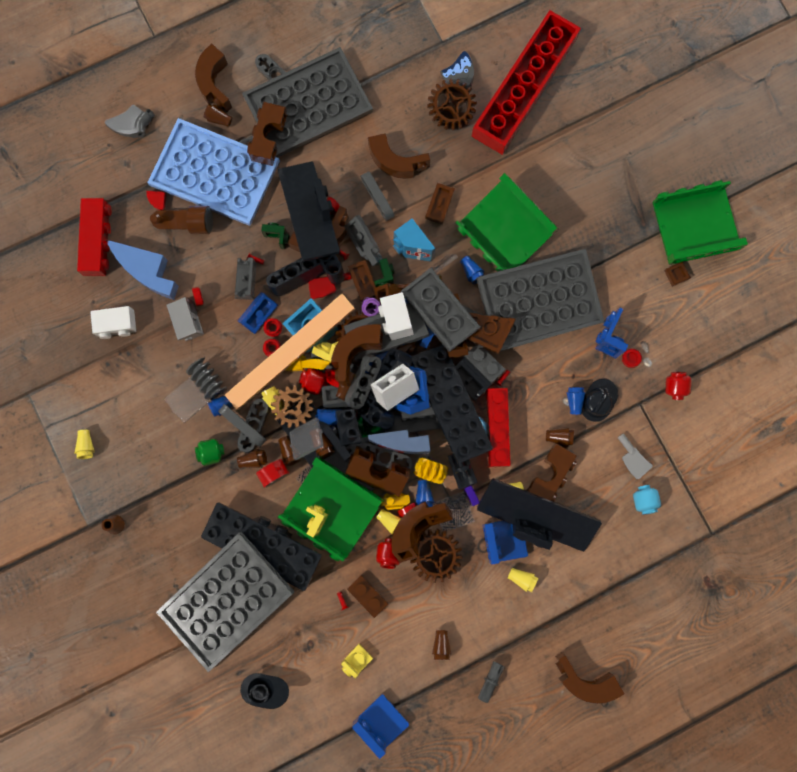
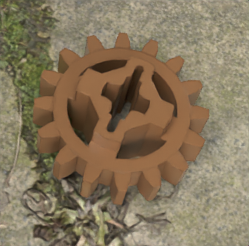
M286 386L285 392L281 389L278 391L280 396L274 395L273 398L276 402H271V406L275 407V409L271 411V414H277L274 420H282L281 426L284 423H288V428L292 424L298 428L299 422L303 425L306 423L304 418L310 419L311 415L308 412H312L313 408L309 407V405L313 403V400H307L310 394L304 395L303 388L297 391L296 386L292 390ZM289 395H297L299 397L291 398ZM280 400L284 404V408L281 411L279 410ZM299 402L295 407V411L291 409L285 412L289 407V403L293 405ZM304 403V405H305V411H304V413L302 414V411L300 410V408H301V405ZM288 415L293 416L295 419L291 420L285 417Z

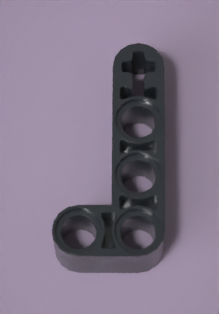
M335 254L305 262L300 258L268 275L266 282L273 295L283 296L323 274H326L331 283L340 284L345 279V273Z
M395 348L390 349L381 364L375 381L401 364L410 368L412 356ZM371 388L364 405L358 409V412L370 425L389 430L394 425L395 417L393 413L389 410L387 411L376 401Z

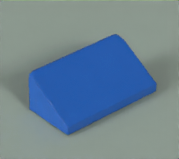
M260 292L238 319V322L256 334L278 304L265 293Z

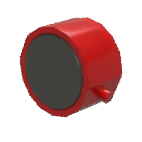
M278 459L260 469L256 475L263 487L267 488L289 475V472L282 459Z

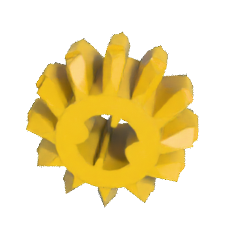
M422 457L419 458L415 465L414 474L422 479L442 484L448 474V467Z

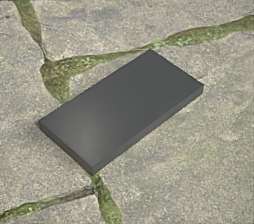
M432 268L401 290L404 298L449 352L480 329L478 323Z
M407 303L406 306L414 335L391 341L389 334L385 335L382 324L386 323L385 317L380 316V313L345 325L344 329L347 334L349 331L360 326L381 324L383 329L382 350H365L359 353L354 358L356 362H359L367 354L376 356L392 348L396 349L429 337L425 322L413 307Z

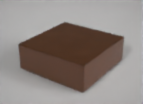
M683 261L664 270L672 287L691 278Z

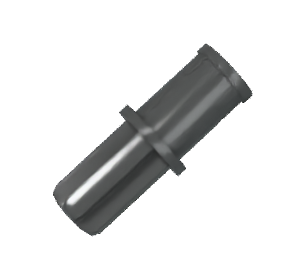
M493 661L487 677H484L485 682L478 696V699L482 702L488 703L495 687L499 685L497 683L505 668L503 665Z

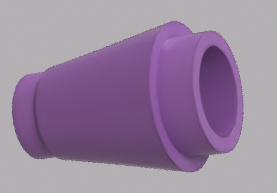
M365 298L362 302V312L368 317L378 314L379 301L375 298Z

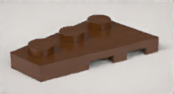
M469 313L478 323L480 329L467 339L499 354L516 319Z

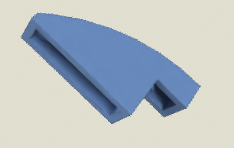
M108 241V246L115 258L138 282L161 296L175 300L179 286L174 281L162 278L168 261L163 255Z

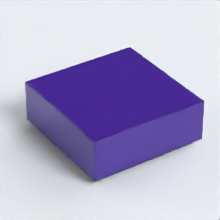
M468 486L463 490L471 506L479 504L480 501L473 487Z

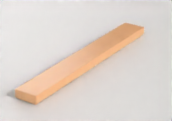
M343 294L338 296L227 392L225 396L236 410L243 407L355 310L353 305Z

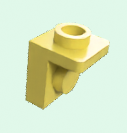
M322 342L313 346L312 353L331 363L332 354L338 342L333 344Z
M314 505V507L308 506L306 509L307 512L315 515V518L312 517L307 525V528H309L307 534L313 538L318 536L328 517V514L324 513L325 509L318 505Z
M358 644L342 661V670L347 676H353L356 679L373 657Z

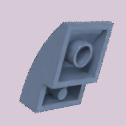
M408 430L368 435L370 443L397 453H430L428 435L408 438Z

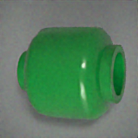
M216 439L200 441L197 447H195L197 462H201L204 466L219 463L221 456L225 455L223 444H219Z

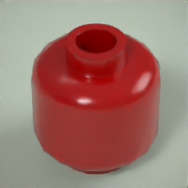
M308 368L302 371L298 384L304 389L303 391L318 395L322 391V387L327 386L328 382L325 380L324 372Z
M671 372V375L667 376L665 381L666 394L672 396L673 400H684V396L691 394V377L687 376L686 372Z
M386 538L385 542L377 545L376 561L380 564V567L386 569H395L400 564L392 553L391 538Z

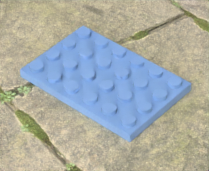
M178 118L147 183L149 186L196 205L209 206L211 211L251 226L280 160L275 157L273 166L251 161L247 153V145Z

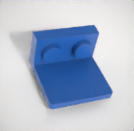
M622 308L612 311L610 316L606 317L603 323L605 328L598 334L595 340L597 343L595 349L615 359L623 354L628 347V344L624 343L622 338L611 336L623 311Z
M412 366L409 369L414 372L419 390L392 407L410 415L430 408L426 372L423 369Z
M505 521L482 524L490 564H498L501 561L528 556L526 542L513 536V524Z
M381 694L352 724L353 730L379 759L386 754V747L409 726L408 721L384 694Z

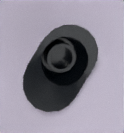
M598 379L590 385L585 394L582 414L587 420L599 422L610 414L618 398L616 385L607 379Z
M253 673L243 680L240 693L243 700L252 706L276 709L287 701L289 687L279 677Z

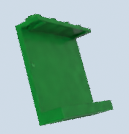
M506 173L499 178L501 181L461 221L457 220L455 222L459 226L457 228L463 236L468 235L471 238L470 243L477 250L480 248L484 252L482 256L489 263L493 262L497 266L495 268L497 272L522 266L559 230Z
M720 180L708 186L700 184L688 190L687 188H681L674 193L662 192L652 202L669 265L738 251L748 245L746 237L739 239L725 190L731 184L730 181L723 182Z
M316 457L312 463L314 465L284 513L280 514L278 518L282 520L281 523L288 528L293 527L297 530V534L300 537L312 540L316 548L328 551L332 559L343 562L349 556L384 499L324 459ZM314 505H318L325 509L324 513L328 514V517L318 536L313 538L307 534L309 530L307 525L312 517L315 518V515L307 512L306 509L308 506L314 507Z

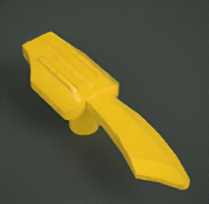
M302 355L284 371H303L305 368L324 370L330 364V361L322 359L306 360V357Z
M386 493L381 506H385L387 510L402 509L410 504V497L401 493L400 497Z

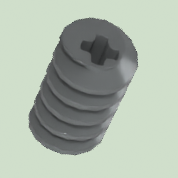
M201 358L192 363L186 370V373L191 375L192 381H196L195 386L200 387V393H205L204 398L212 400L219 397L228 388H220L223 381L216 382L219 375L212 376L214 368L208 370L207 368L210 363L203 364L205 358Z

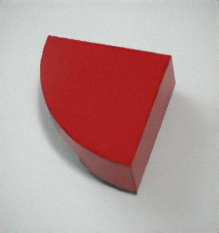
M146 191L150 204L157 210H165L167 194L159 191Z
M326 369V381L338 388L339 383L335 380V370Z

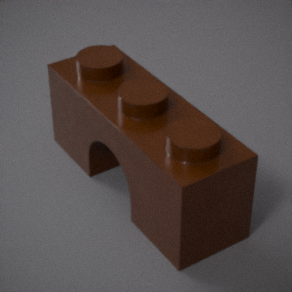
M263 102L262 108H259L257 113L258 123L253 127L252 143L249 142L247 153L251 161L273 166L278 148L276 142L266 139V136L274 130L283 132L287 111L284 106Z
M554 444L544 460L553 469L552 479L546 482L538 477L534 478L527 492L555 502L557 498L555 493L559 487L562 488L566 483L567 478L565 476L568 470L572 471L575 467L577 455L558 444Z
M356 446L345 474L354 480L363 481L371 487L384 490L389 495L400 497L409 479L410 469L392 461L387 470H376L372 466L374 453Z

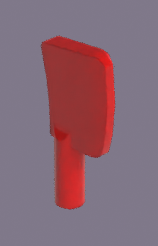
M350 272L345 273L344 281L352 279ZM328 277L309 281L310 297L318 299L335 293V284L331 283Z

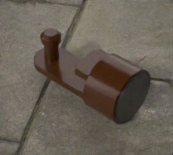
M189 206L188 210L179 211L158 210L150 216V221L157 229L188 230L190 234H210L213 228V214L209 206Z

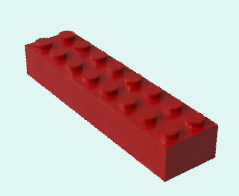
M549 10L477 120L471 137L503 155L576 42L581 27Z

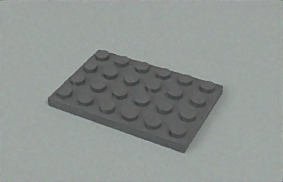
M341 47L242 93L256 123H258L257 113L259 108H262L263 102L286 108L287 119L283 132L274 130L266 136V139L276 142L278 148L277 158L373 112V108Z
M586 249L476 278L486 316L492 315L516 319L501 351L604 323Z
M240 532L156 613L207 672H210L294 593V590L247 537Z

